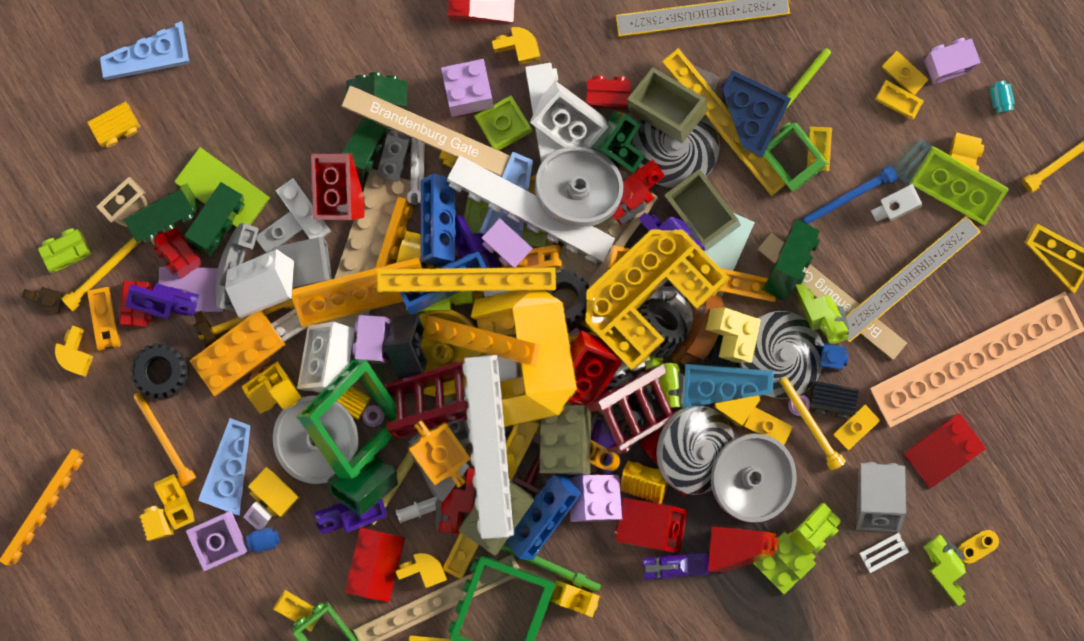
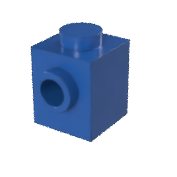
M823 344L819 367L835 371L842 370L843 366H847L849 354L845 353L846 347Z

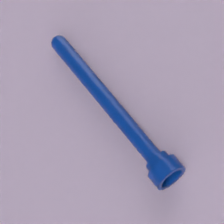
M890 164L885 166L878 176L804 216L802 222L809 224L883 182L891 184L898 180L894 169Z

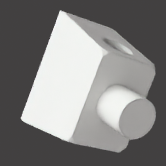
M913 184L883 198L881 200L882 205L871 210L876 222L889 217L890 221H893L922 207V203ZM896 202L900 206L893 211L890 209V205Z

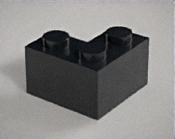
M418 314L393 317L391 326L388 328L387 339L384 341L383 347L391 360V367L395 370L398 378H408L424 373L427 359L421 347L424 327Z

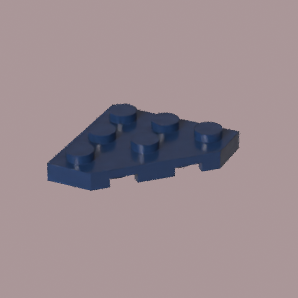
M732 70L722 93L742 149L762 158L791 98Z

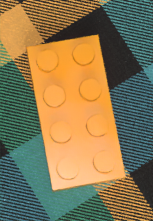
M261 310L243 320L192 358L190 362L212 394L217 396L286 344Z

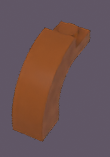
M712 295L698 309L692 305L693 323L685 340L672 352V361L685 366V364H694L698 358L704 360L710 353L719 334L706 330L710 308H724L721 295Z

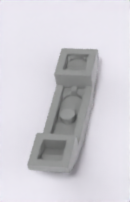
M240 223L231 235L218 267L215 285L216 307L235 312V308L225 289L227 270L243 263L246 249H253L259 228Z

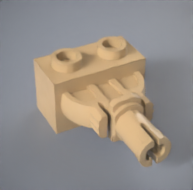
M128 177L96 207L111 223L116 221L118 224L127 227L124 219L145 207L148 203L143 196L145 194L143 189L131 177ZM158 231L154 234L158 236L159 234H161V232Z

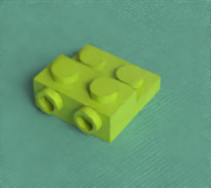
M783 532L778 537V549L775 551L774 556L753 563L783 594L816 564L813 560L815 555L812 552L806 555L790 539L792 532L789 534Z

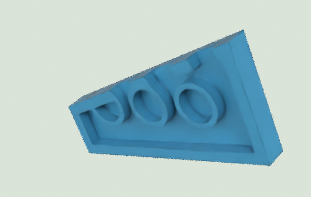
M685 364L683 408L772 394L774 371Z

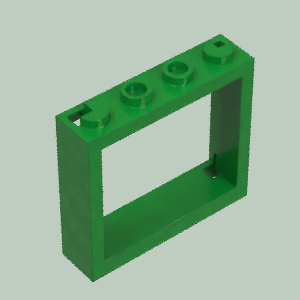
M352 360L297 416L338 478L353 479L358 476L364 465L370 463L374 459V455L386 447L387 441L392 437L387 432L385 424L348 463L319 421V418L359 378L389 420L387 423L395 421L396 404L366 360Z
M480 554L479 559L475 558L470 571L474 573L471 580L467 579L463 587V592H466L463 601L459 600L455 609V612L458 613L456 621L451 620L447 631L450 634L449 639L451 641H474L459 635L484 565L543 586L523 640L535 641L556 583Z

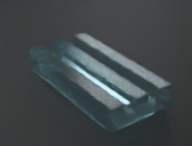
M921 138L894 168L896 175L908 185L916 171L909 179L906 175L923 155L930 151L931 145ZM920 146H922L924 149L903 171V173H901L899 169L907 162V160L914 154V152Z

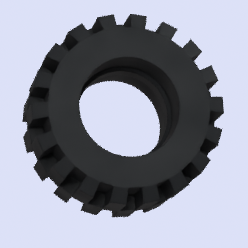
M561 269L559 273L556 271V290L545 291L553 296L557 290L568 288L577 294L576 304L572 308L564 310L566 326L573 328L572 325H579L582 319H586V297L589 284L583 279L582 275H576L575 271L570 270V272H566V269Z
M651 298L637 309L643 318L664 338V341L650 356H656L657 358L668 357L687 337L688 329L686 322L682 319V315L674 307L670 306L669 303L663 302L661 299Z
M154 343L152 346L147 345L143 351L139 350L137 358H133L132 361L134 365L131 367V372H133L131 378L135 382V387L141 393L151 398L163 400L164 398L169 399L173 395H178L179 391L185 388L186 385L184 384L189 379V376H187L189 367L186 364V358L183 357L180 351L163 343ZM157 359H166L172 367L170 378L163 384L153 383L148 374L150 365Z
M629 373L625 375L620 374L613 378L602 395L633 378L632 375ZM645 385L643 386V392L654 415L656 403L653 401L655 397L651 394L650 386L647 387ZM631 393L627 395V401L640 428L647 421L635 394L632 395ZM615 402L611 405L613 416L621 433L629 434L631 430L620 405ZM597 412L598 417L603 419L601 422L604 425L607 424L603 413Z

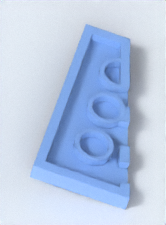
M182 21L167 30L163 29L156 32V35L147 39L142 38L136 44L122 47L100 57L104 80L190 64Z
M512 152L502 178L528 191L533 160ZM489 208L479 233L485 235L500 218L517 235L522 237L524 222H514L507 217L508 213L502 210L498 213Z
M232 418L229 419L198 501L225 511L231 510L233 514L240 516L250 425Z

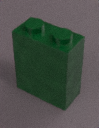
M376 454L374 459L370 463L365 464L360 470V474L355 478H338L335 473L327 480L330 495L359 516H362L398 485L396 469L391 464L383 462Z

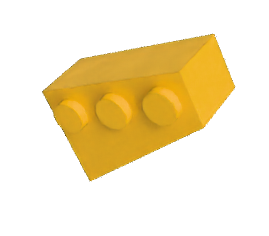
M1034 224L1024 243L1069 291L1075 294L1084 278V248L1039 224Z

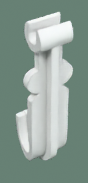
M414 138L411 140L410 191L407 194V200L409 203L417 205V197L418 203H421V180L424 179L425 143Z

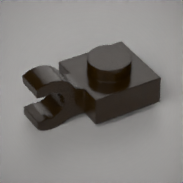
M42 287L40 293L24 289L22 297L36 301L37 309L59 314L62 303L61 298L64 296V293Z
M199 311L194 314L196 323L193 325L199 336L204 335V344L207 348L210 346V342L217 341L220 337L213 331L203 312Z

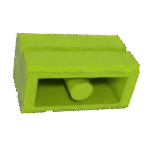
M73 228L68 229L62 233L63 237L56 240L50 238L42 243V247L38 248L50 273L58 272L92 255L83 234L78 229L75 231Z
M821 503L790 535V539L806 555L813 551L818 553L826 545L824 540L826 538L831 539L839 531L836 527L841 520L824 503Z

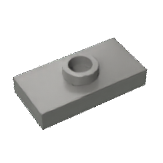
M288 212L259 233L256 240L264 251L269 253L273 251L274 247L282 246L303 229L291 212Z

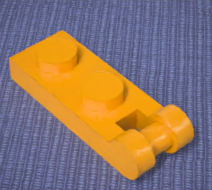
M550 245L534 248L515 268H556V270L562 268V261L559 260L561 247L559 245ZM550 255L551 260L545 261V256ZM501 262V267H502V268H507V267Z
M110 287L88 290L98 351L105 350L106 347L111 346L113 348L121 347ZM110 332L111 338L104 339L103 333Z

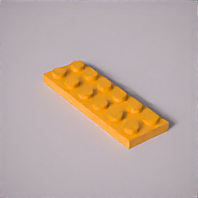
M419 257L292 289L291 297L301 327L403 302L400 292H377V269H422Z

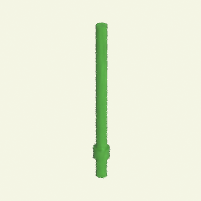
M504 543L501 550L517 557L511 548ZM535 556L533 560L523 559L574 582L573 584L580 588L583 586L597 593L600 590L601 584L585 578L586 575L579 572L576 574L538 556Z

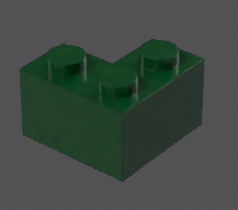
M370 72L369 76L355 75V79L346 80V93L349 86H352L400 108L407 107V81L399 80V76L388 75L384 77L380 72Z
M614 111L607 121V130L591 148L608 157L622 171L634 174L645 155L629 143L641 125L627 114Z

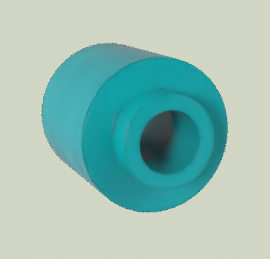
M1005 80L992 83L993 87L989 88L993 109H996L997 114L1014 110L1013 105L1015 101L1011 84H1006Z

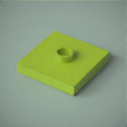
M512 95L494 104V108L484 110L474 116L491 147L498 151L533 132Z

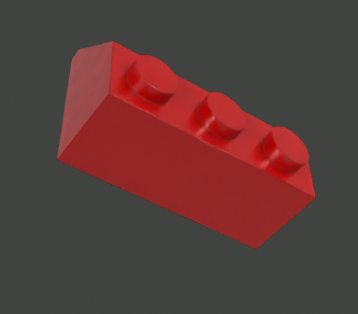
M360 527L345 593L390 602L405 538Z

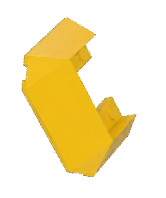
M650 230L587 290L586 323L633 370L649 359V355L664 341V338L637 311L643 303L669 280L698 309L712 295L715 296L729 277L683 230Z
M514 290L475 299L471 318L477 320L479 329L510 337L517 335V339L540 344L535 366L521 363L523 377L500 381L504 427L559 416L564 409L563 406L577 389L563 302L545 290Z

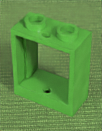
M789 122L779 130L781 133L776 138L772 137L764 156L791 191H796L829 165V162L798 123L790 124ZM796 132L817 160L793 179L771 151Z
M328 601L314 606L310 615L306 618L304 616L300 617L293 623L294 627H292V632L299 641H309L302 633V630L328 612L348 638L347 641H358Z

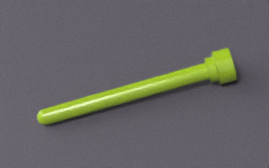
M826 48L820 53L786 95L791 98L787 108L830 56L831 51Z

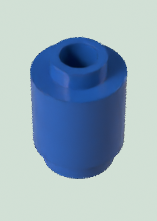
M272 527L253 531L250 535H246L250 552L260 553L277 548V543H280L279 533L277 530L274 531Z

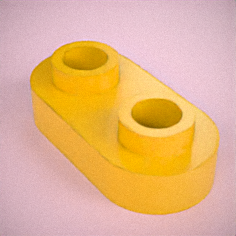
M983 530L958 546V549L964 554L962 562L971 564L991 553L998 547L999 538L995 532ZM986 537L991 538L990 545L985 544L984 539ZM968 548L972 549L973 554L970 557L966 555V550Z

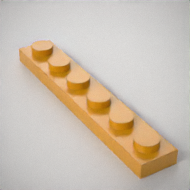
M429 315L427 316L422 336L481 353L497 355L500 358L530 366L536 365L540 344Z
M76 449L70 451L0 558L1 563L9 566L12 563L16 564L21 558L22 553L20 551L23 546L28 545L35 535L33 531L37 526L40 527L47 517L45 515L49 507L53 508L59 499L57 494L61 488L64 490L71 481L69 476L73 470L77 471L81 466L83 453Z

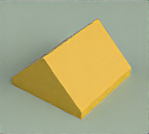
M753 396L715 403L713 409L740 428L760 401V397Z

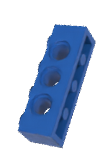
M432 174L421 180V263L444 267L449 263L455 262L456 190L449 187L448 177Z
M553 474L546 481L542 491L535 496L533 503L513 530L514 534L509 536L505 543L519 559L533 560L581 496L582 492L567 476Z

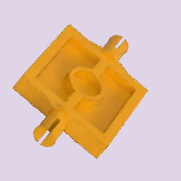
M422 420L419 421V425L416 423L414 427L421 437L418 442L408 448L434 485L445 478L451 477L457 487H460L465 481L458 471L471 458L445 422L429 431Z

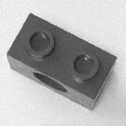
M393 129L387 134L377 176L396 182L399 181L403 174L412 140L411 137Z

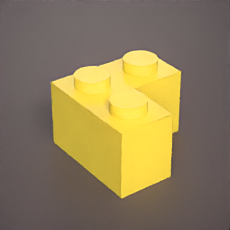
M710 308L706 330L723 335L719 357L736 363L752 362L761 320L727 308Z

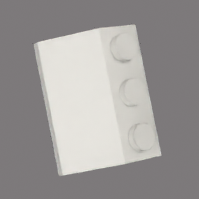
M554 81L542 95L530 121L532 125L564 148H591L608 128L603 115L557 81Z
M276 249L227 270L225 289L238 317L244 318L291 299L294 267L292 259Z
M336 322L308 326L297 386L298 390L321 393L350 363L351 349L354 343V328Z

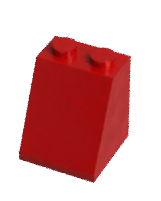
M623 498L621 503L622 519L619 520V524L615 528L616 542L680 554L688 510Z
M712 527L708 571L727 573L774 556L775 551L778 549L776 533Z

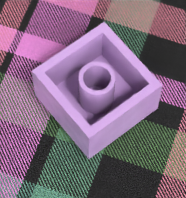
M965 38L957 39L952 42V45L947 47L944 44L931 49L932 51L928 53L924 60L932 85L973 72L981 63L972 38L965 40Z
M484 59L441 68L451 117L494 108Z
M500 218L482 237L485 241L482 245L491 253L494 251L498 252L501 255L499 260L507 268L511 265L515 268L533 249Z
M359 315V319L355 322L357 341L353 344V355L356 360H366L371 364L391 365V360L388 354L385 353L383 344L387 339L388 328L391 326L392 320L380 316Z
M582 475L569 478L582 492L570 509V522H605L622 519L619 475Z
M231 510L186 530L203 571L249 551Z

